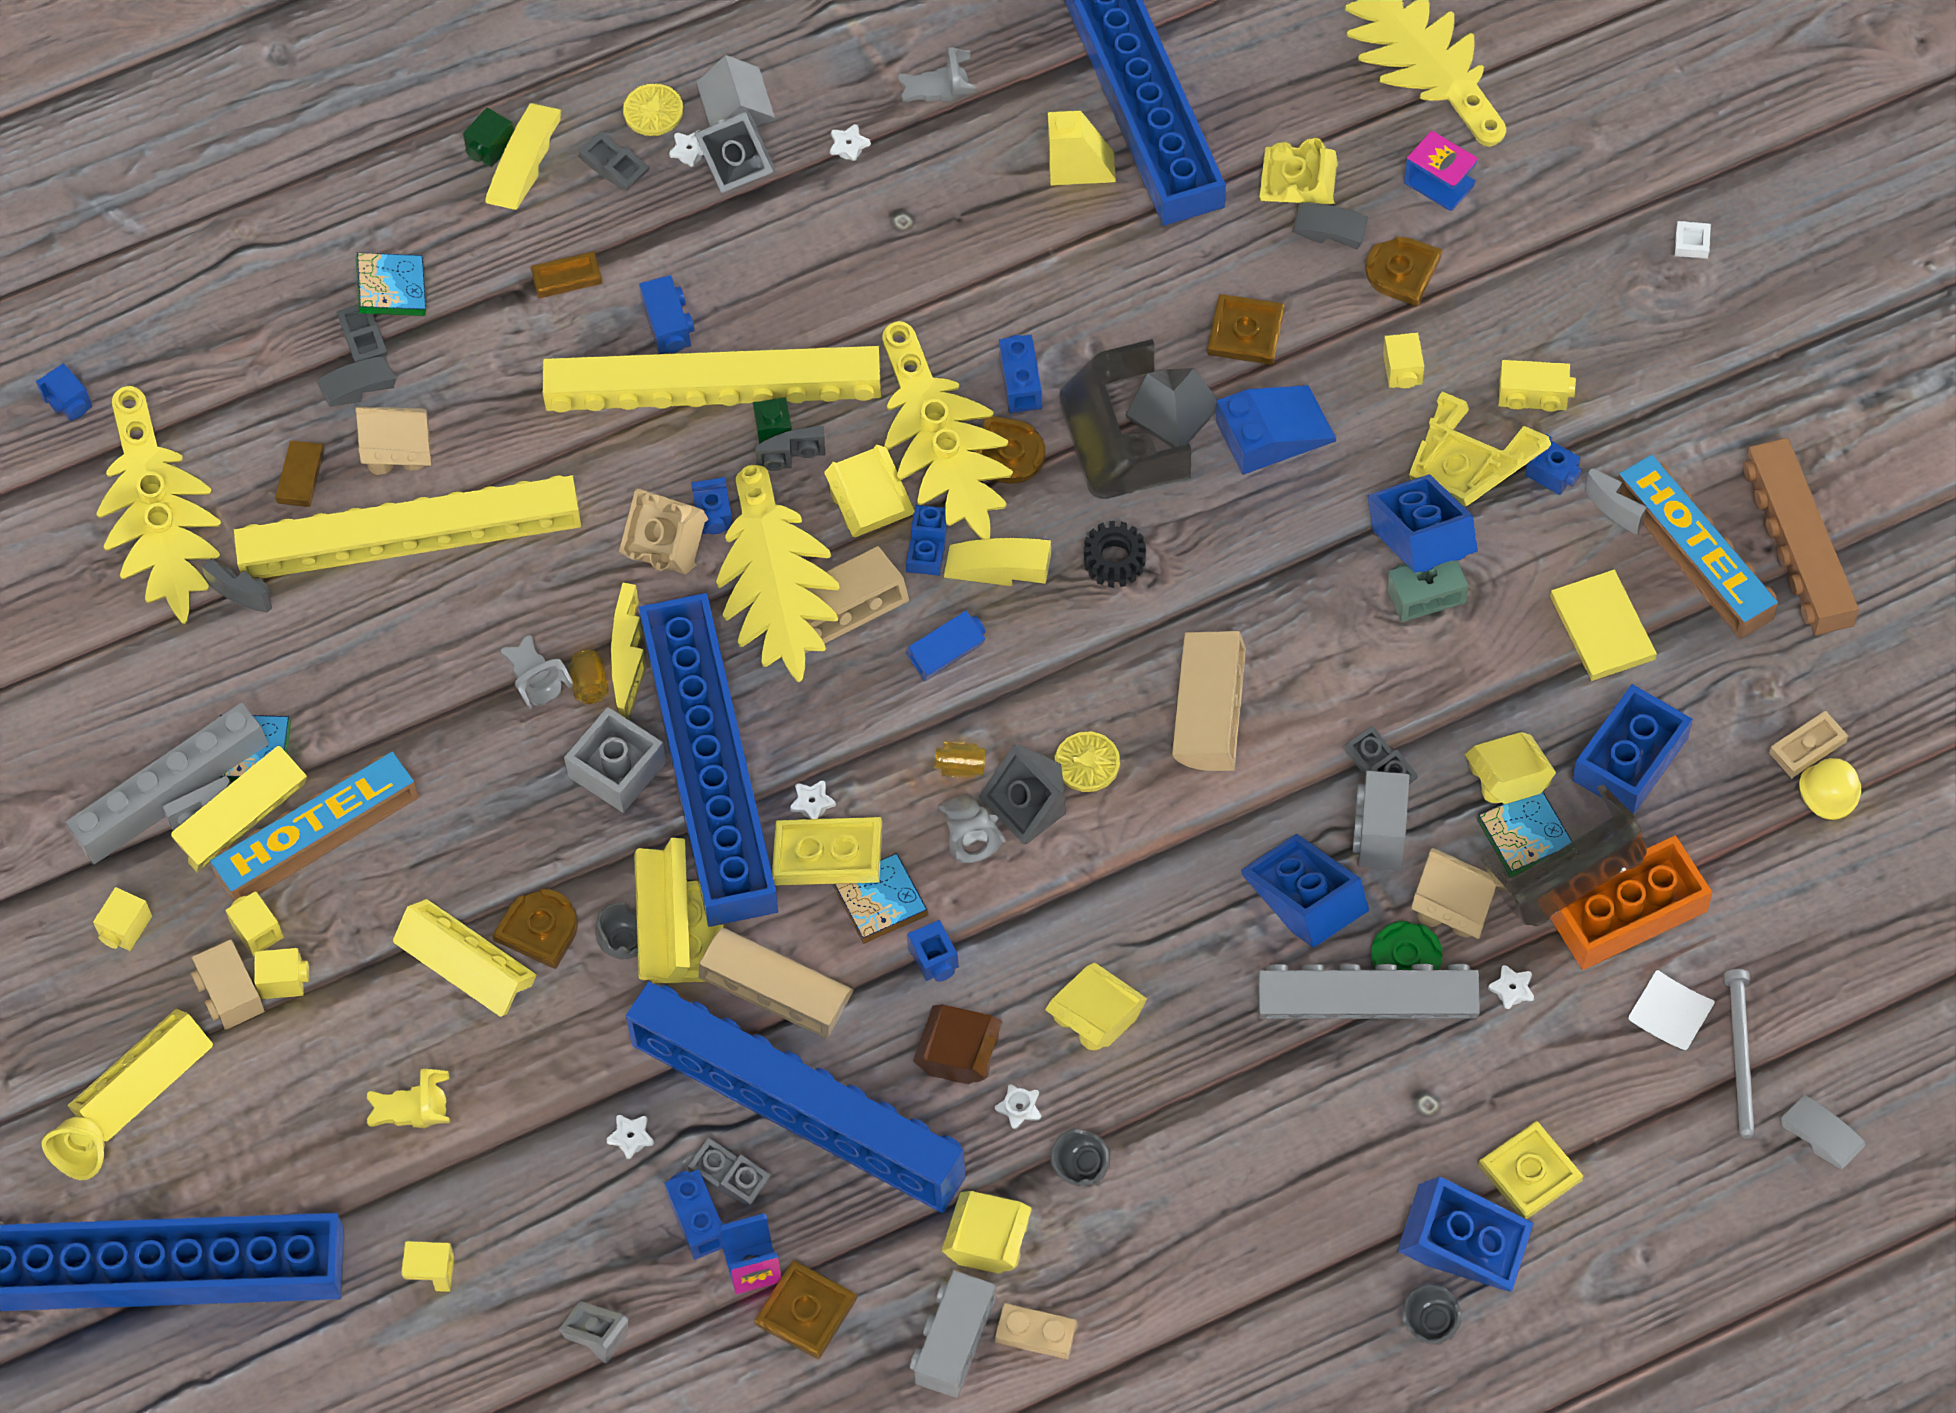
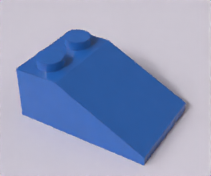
M1309 385L1247 389L1219 399L1216 402V424L1242 475L1336 442V437Z
M1295 834L1241 870L1243 877L1288 929L1312 948L1324 942L1369 911L1361 878L1298 834Z
M1439 1176L1418 1185L1397 1251L1428 1267L1510 1292L1513 1291L1533 1223Z

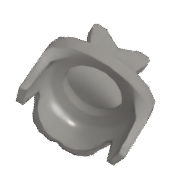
M947 47L946 67L938 68L937 71L923 72L921 75L899 74V82L905 88L901 94L902 101L941 100L942 102H953L965 97L967 94L976 93V86L968 83L966 71L959 66L960 62L970 59V50Z
M531 635L524 637L519 647H504L501 649L502 656L514 667V675L517 678L515 686L529 709L532 708L531 703L535 706H542L558 698L562 692V681L569 689L573 687V681L560 659L545 661L543 656L535 651Z
M971 794L959 795L938 805V809L946 815L950 830V854L955 861L973 863L983 860L995 853L1002 843L1006 842L998 827L990 819L988 811L984 807H979L977 802L972 800ZM976 829L986 832L987 843L982 850L970 853L963 849L962 841L967 833Z

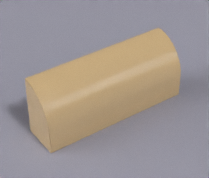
M879 546L826 572L839 583V590L805 588L828 604L837 613L838 620L836 622L804 620L814 628L825 644L908 602L909 597L904 578Z
M1240 631L1185 633L1172 755L1179 763L1187 767L1204 771H1234L1246 655V647Z
M726 928L719 930L699 963L700 979L825 1039L829 1038L853 993L852 988Z

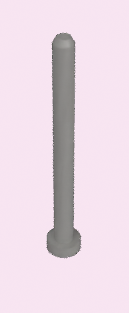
M1733 969L1724 973V984L1730 987L1739 1132L1743 1138H1751L1754 1134V1118L1745 986L1750 983L1749 972L1746 970Z

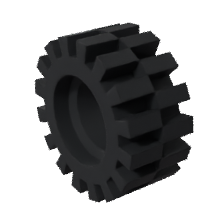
M1109 521L1108 528L1105 527L1104 523L1098 525V532L1093 528L1089 532V537H1086L1084 541V567L1086 571L1089 570L1090 578L1093 580L1097 576V583L1103 585L1106 580L1108 581V587L1114 588V582H1119L1120 587L1126 586V579L1131 584L1136 581V574L1141 576L1146 562L1144 537L1141 533L1137 535V528L1133 525L1127 530V523L1122 521L1120 527H1115V521ZM1116 546L1125 549L1128 556L1122 561L1110 562L1105 560L1101 554L1104 549Z

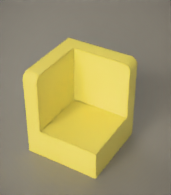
M405 1241L402 1265L403 1278L432 1280L435 1291L450 1292L454 1265V1254L450 1243Z

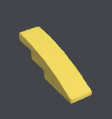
M533 103L529 104L517 124L496 169L486 195L487 204L514 210L518 209L539 176V164L550 148V136L561 121L560 109Z
M622 583L614 615L611 661L618 714L629 720L646 669L644 650L638 648L643 633L640 617L635 616L639 604L636 585Z

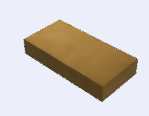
M595 251L530 266L538 299L603 284Z
M290 440L275 496L277 504L311 506L325 451L323 444Z

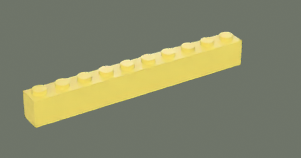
M879 346L543 359V397L546 411L556 412L586 409L600 411L611 408L632 410L637 407L663 409L670 406L701 407L714 404L733 406L740 403H753L786 397L787 402L791 403L818 400L834 402L843 399L866 401L872 398H881Z
M558 475L546 480L520 481L514 485L502 487L489 486L477 491L452 492L446 496L433 498L420 497L413 501L396 504L384 503L371 508H351L346 512L320 513L308 518L296 520L283 519L271 524H251L244 528L234 529V537L240 573L245 570L253 579L257 577L262 579L580 528L581 520L573 475Z

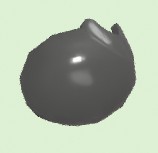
M624 902L607 905L598 913L595 927L598 946L606 954L621 960H628L638 956L636 913L629 910Z
M1070 1129L1057 1137L1052 1146L1051 1165L1057 1175L1069 1184L1081 1187L1091 1186L1104 1178L1110 1166V1150L1102 1138L1096 1134L1079 1129Z
M1424 1284L1413 1289L1404 1300L1402 1317L1404 1324L1417 1340L1429 1345H1440L1452 1339L1461 1327L1462 1311L1456 1298L1446 1288L1439 1285Z

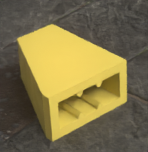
M1082 111L1048 112L1050 185L1116 182L1114 151Z

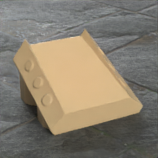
M355 408L361 464H367L371 473L375 475L387 474L394 465H402L409 471L420 470L424 466H432L426 409Z
M637 489L634 491L619 552L630 559L651 563L653 568L657 570L675 571L686 575L696 566L695 558L704 523L709 519L703 509Z
M1432 848L1411 909L1417 911V918L1423 925L1435 927L1444 923L1452 927V930L1459 936L1466 938L1473 936L1480 939L1500 878Z

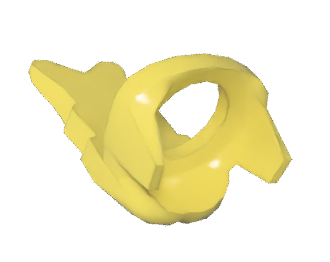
M421 1069L420 1086L412 1087L411 1091H395L393 1094H380L369 1091L367 1093V1100L374 1109L367 1118V1125L374 1127L385 1123H394L396 1126L412 1124L416 1128H427L435 1124L450 1123V1118L445 1116L446 1097L444 1092L436 1086L438 1082L449 1080V1072Z

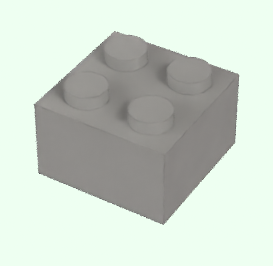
M609 707L603 711L564 757L570 779L623 813L667 763L662 741Z
M1366 771L1365 784H1358L1353 853H1359V867L1402 869L1410 774Z

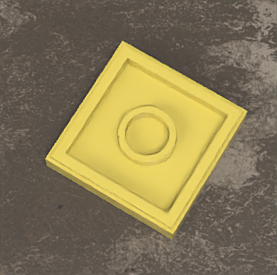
M1538 1121L1486 1155L1478 1163L1480 1169L1520 1217L1526 1220L1583 1180L1582 1173Z

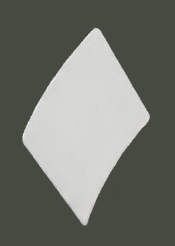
M1657 970L1628 1019L1663 1041L1680 1049L1687 1050L1715 1002L1688 989Z

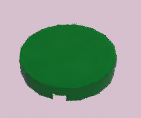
M1398 921L1385 926L1377 933L1371 947V965L1374 970L1376 965L1381 964L1397 965V970H1411L1412 965L1430 964L1433 965V970H1440L1442 966V946L1437 935L1427 926L1420 923L1418 925L1412 924L1409 921Z

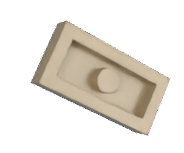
M1824 711L1772 745L1769 754L1793 778L1845 744L1848 735L1827 711Z
M1004 1303L995 1335V1343L1068 1360L1077 1328V1320Z

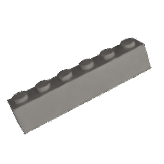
M241 702L65 823L75 841L93 865H95L164 818L166 815L162 806L219 779L221 775L260 751L269 743L259 723Z
M1310 964L1303 965L1302 970L1288 971L1287 965H1267L1266 971H1259L1258 975L1259 1019H1477L1479 1015V970H1470V965L1467 964L1448 965V970H1433V965L1430 964L1412 965L1411 970H1397V965L1392 964L1376 965L1375 970H1361V966L1355 964L1339 965V970H1324V965Z

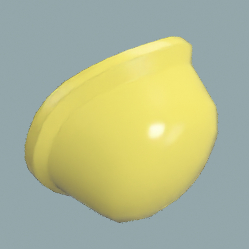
M1837 758L1825 759L1817 765L1807 768L1802 773L1799 781L1800 793L1806 805L1816 815L1828 820H1837L1849 815L1858 805L1861 796V784L1855 769L1848 762Z
M81 1117L66 1119L55 1129L48 1132L42 1139V1149L48 1160L58 1170L73 1179H90L102 1167L104 1161V1135L93 1121Z

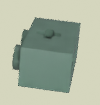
M1448 561L1434 566L1429 571L1416 573L1404 563L1389 571L1387 590L1400 621L1404 622L1465 604L1467 601L1468 583L1458 561Z

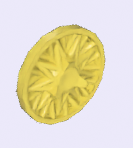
M647 84L636 88L628 95L623 106V116L627 125L635 132L645 136H659L670 132L678 126L683 117V102L680 95L671 87L663 84Z
M1092 731L1078 732L1067 737L1059 745L1055 754V761L1060 763L1062 767L1063 783L1071 789L1081 792H1095L1107 787L1117 777L1120 769L1119 751L1114 742L1106 736Z

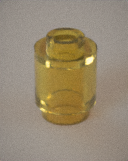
M584 650L575 653L571 657L569 665L574 697L584 704H596L609 691L603 660L598 657L595 651Z
M944 741L943 748H936L935 769H941V776L975 779V775L984 776L986 748L977 747V743Z

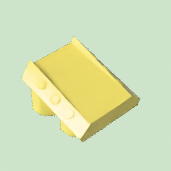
M1318 138L1307 139L1300 145V148H1294L1287 142L1276 143L1272 147H1265L1260 200L1334 204L1333 196L1338 166L1336 151L1327 149Z
M876 445L871 450L838 463L832 462L824 472L829 482L830 495L834 503L839 505L844 517V523L853 537H858L914 513V508L902 481L897 479L898 472L887 448Z
M1523 732L1475 745L1465 753L1472 774L1481 780L1482 795L1490 803L1502 802L1505 805L1541 794L1544 789L1549 787L1552 778L1556 774V771L1533 737Z
M1092 963L1086 966L1052 998L1045 1011L1053 1015L1054 1020L1060 1026L1070 1027L1077 1032L1080 1043L1088 1050H1099L1102 1047H1109L1136 1021L1147 998L1098 964Z
M973 1191L960 1192L942 1252L961 1266L997 1274L1013 1270L1018 1266L1020 1246L1024 1233L1028 1228L1032 1208L1019 1201Z

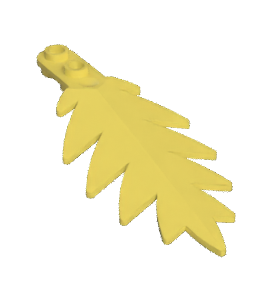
M1358 0L1346 5L1345 10L1347 12L1373 21V23L1349 30L1347 37L1373 44L1388 45L1359 55L1358 60L1375 65L1407 67L1380 76L1379 81L1381 83L1405 88L1430 89L1420 94V99L1449 100L1476 140L1483 146H1494L1504 139L1506 125L1477 85L1482 77L1484 66L1478 65L1469 71L1474 55V34L1469 33L1448 49L1454 29L1453 12H1448L1426 28L1430 14L1429 0H1415L1404 9L1403 0ZM1468 103H1474L1476 106H1471ZM1485 127H1491L1495 130H1488Z
M893 322L885 328L882 341L900 389L889 400L887 409L891 411L900 406L903 407L890 427L884 447L890 450L916 435L900 463L897 479L902 480L931 464L921 483L917 500L918 505H924L948 491L945 506L946 524L951 526L965 518L968 525L981 539H990L991 530L988 511L1004 509L1007 503L999 494L980 481L1008 478L1012 476L1013 471L992 458L971 451L1006 447L1008 440L986 429L960 422L991 418L994 412L970 399L945 393L959 389V383L943 378H933L914 329L905 322ZM895 336H902L905 341L897 343L893 338ZM907 365H913L916 367V370L914 372H908L904 369V367Z
M125 386L118 389L112 398V407L124 454L115 460L106 471L108 477L120 473L123 474L105 495L96 515L98 518H103L125 507H130L111 530L104 544V550L109 551L140 537L123 564L120 578L127 579L153 567L146 588V603H152L165 597L178 620L182 624H186L190 607L189 592L207 591L209 589V585L203 576L186 560L218 559L220 553L204 539L184 528L219 527L221 521L200 506L175 496L211 494V488L188 472L167 464L181 462L183 460L182 455L166 448L157 447L143 392L136 387ZM126 400H133L136 404L132 408H125L123 403ZM133 431H141L143 433L140 439H133L130 435Z
M749 465L744 467L736 476L742 515L733 522L725 536L727 542L738 539L729 551L716 580L717 587L722 588L744 572L728 599L723 612V618L725 621H728L753 603L738 638L739 647L746 646L768 630L762 650L761 662L763 667H768L782 657L790 674L797 682H800L805 671V650L822 652L826 650L825 644L818 633L804 619L833 622L838 620L837 613L828 604L805 588L839 590L840 586L828 573L800 557L830 558L831 553L817 539L790 524L801 523L802 518L797 512L775 504L768 470L763 466Z

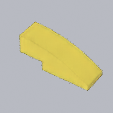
M992 538L952 544L949 546L944 578L1012 586L1013 580L1046 584L1051 558V540Z

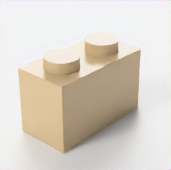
M231 939L191 957L196 968L195 971L190 973L199 992L206 989L210 999L204 1001L213 1021L220 1018L225 1030L265 1012L260 997Z

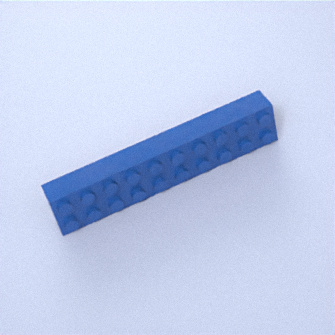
M1064 0L1162 225L1165 226L1225 208L1226 184L1143 0Z
M707 593L639 606L642 632L708 927L778 913L776 889Z
M649 981L625 1015L633 1047L942 1214L966 1178L964 1149L952 1137L947 1135L940 1137L934 1134L920 1120L915 1118L906 1119L886 1102L879 1101V1103H876L867 1098L866 1094L858 1087L851 1084L845 1086L835 1081L828 1071L818 1067L813 1069L803 1064L802 1059L790 1051L783 1053L772 1047V1044L766 1038L758 1034L751 1036L745 1033L731 1019L724 1017L721 1020L710 1014L709 1010L699 1002H687L667 985L662 984L659 987Z
M338 1213L0 1225V1311L341 1299L344 1228Z

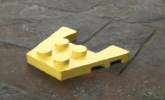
M1442 391L1437 400L1438 408L1434 418L1431 417L1429 421L1430 429L1427 437L1420 444L1409 476L1411 480L1430 474L1460 504L1467 507L1551 446L1549 436L1526 426L1521 428L1504 450H1499L1459 433L1453 429L1469 411L1467 402Z

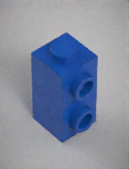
M671 275L639 283L642 304L658 353H675L683 348L690 347L689 333L695 332L690 313L684 314L681 307L686 305L681 286H674Z
M1012 335L1008 338L999 339V358L1009 413L1042 409V388L1032 335Z
M966 610L910 645L906 655L925 682L982 646L985 641L983 634L986 631L978 617L975 615L971 617Z
M699 1169L693 1172L682 1171L675 1174L670 1181L664 1183L665 1189L693 1260L723 1249L719 1226L722 1223Z

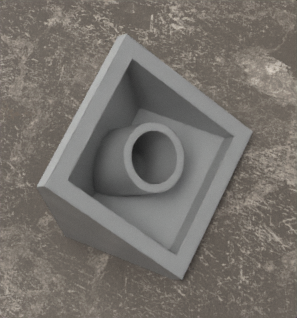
M725 55L697 81L698 91L709 127L717 124L721 119L727 120L748 110L756 126L775 121L758 66Z

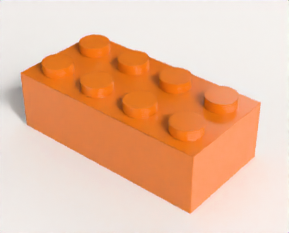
M1674 835L1550 893L1547 914L1583 971L1708 912L1713 892L1677 836Z

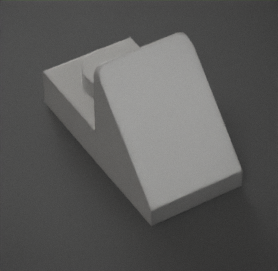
M227 775L162 806L173 831L231 784Z
M579 1301L558 1331L567 1340L588 1346L604 1363H607L628 1334V1319L625 1315Z

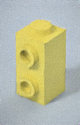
M1502 360L1498 407H1509L1515 410L1523 408L1543 409L1549 412L1566 410L1568 397H1575L1576 377H1570V364Z

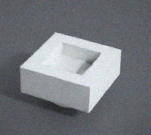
M1677 221L1674 256L1708 259L1711 224Z

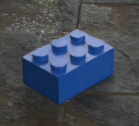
M1430 474L1367 495L1373 531L1414 573L1429 571L1434 566L1448 561H1458L1465 558L1466 555L1478 552L1473 515Z
M1631 684L1576 760L1572 781L1633 816L1688 740L1693 719Z

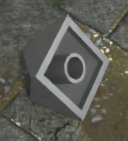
M749 110L694 133L721 193L776 171Z
M1195 368L1166 369L1146 374L1126 414V418L1178 452H1181L1216 413V402L1218 399Z
M1015 744L987 783L979 798L1023 844H1028L1066 814L1061 764L1024 746Z

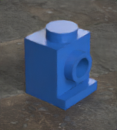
M64 363L36 381L43 401L46 404L49 403L57 414L63 412L70 421L82 417L87 410L93 407L86 388Z
M1549 436L1551 446L1527 463L1525 476L1561 495L1568 485L1574 486L1581 475L1582 469L1579 467L1580 456L1551 441L1552 437Z
M725 477L691 482L695 507L703 509L709 519L704 523L702 534H720L729 530L732 525V516Z
M940 920L907 933L908 950L913 955L926 981L934 978L937 982H942L954 975V969L959 967L958 954Z

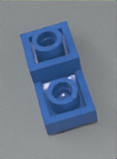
M923 505L915 506L911 526V541L906 560V572L940 576L948 530L945 508Z

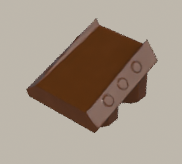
M943 1004L934 1005L930 1011L913 1062L929 1076L968 1085L973 1082L983 1081L989 1074L990 1057L994 1046L997 1045L1002 1021L988 1014Z

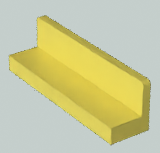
M277 746L172 832L171 837L189 856L188 864L198 873L221 850L230 847L303 787L307 776L280 746Z
M671 837L664 850L638 848L634 854L638 976L641 980L681 983L690 968L685 839Z
M428 899L407 906L393 938V942L500 1017L507 1015L516 993L532 987L537 974Z
M175 1009L67 1106L77 1117L93 1121L101 1129L104 1141L107 1142L210 1050L213 1043L188 1013Z

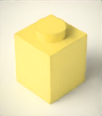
M1409 333L1385 336L1383 357L1389 388H1411L1415 385H1422L1424 361L1419 334Z
M115 887L93 923L99 934L100 941L114 949L120 946L131 951L151 920L152 914L145 900Z
M256 891L249 896L238 898L232 903L231 907L225 910L232 928L253 957L255 951H264L284 938L278 921Z
M298 948L254 952L255 986L260 999L304 996L303 982H309L308 961H302Z

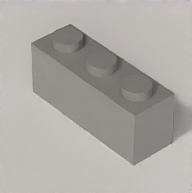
M954 1270L949 1282H942L937 1295V1302L940 1303L936 1315H929L923 1335L927 1336L923 1349L916 1348L911 1360L910 1369L914 1370L915 1384L958 1398L997 1299L996 1284Z

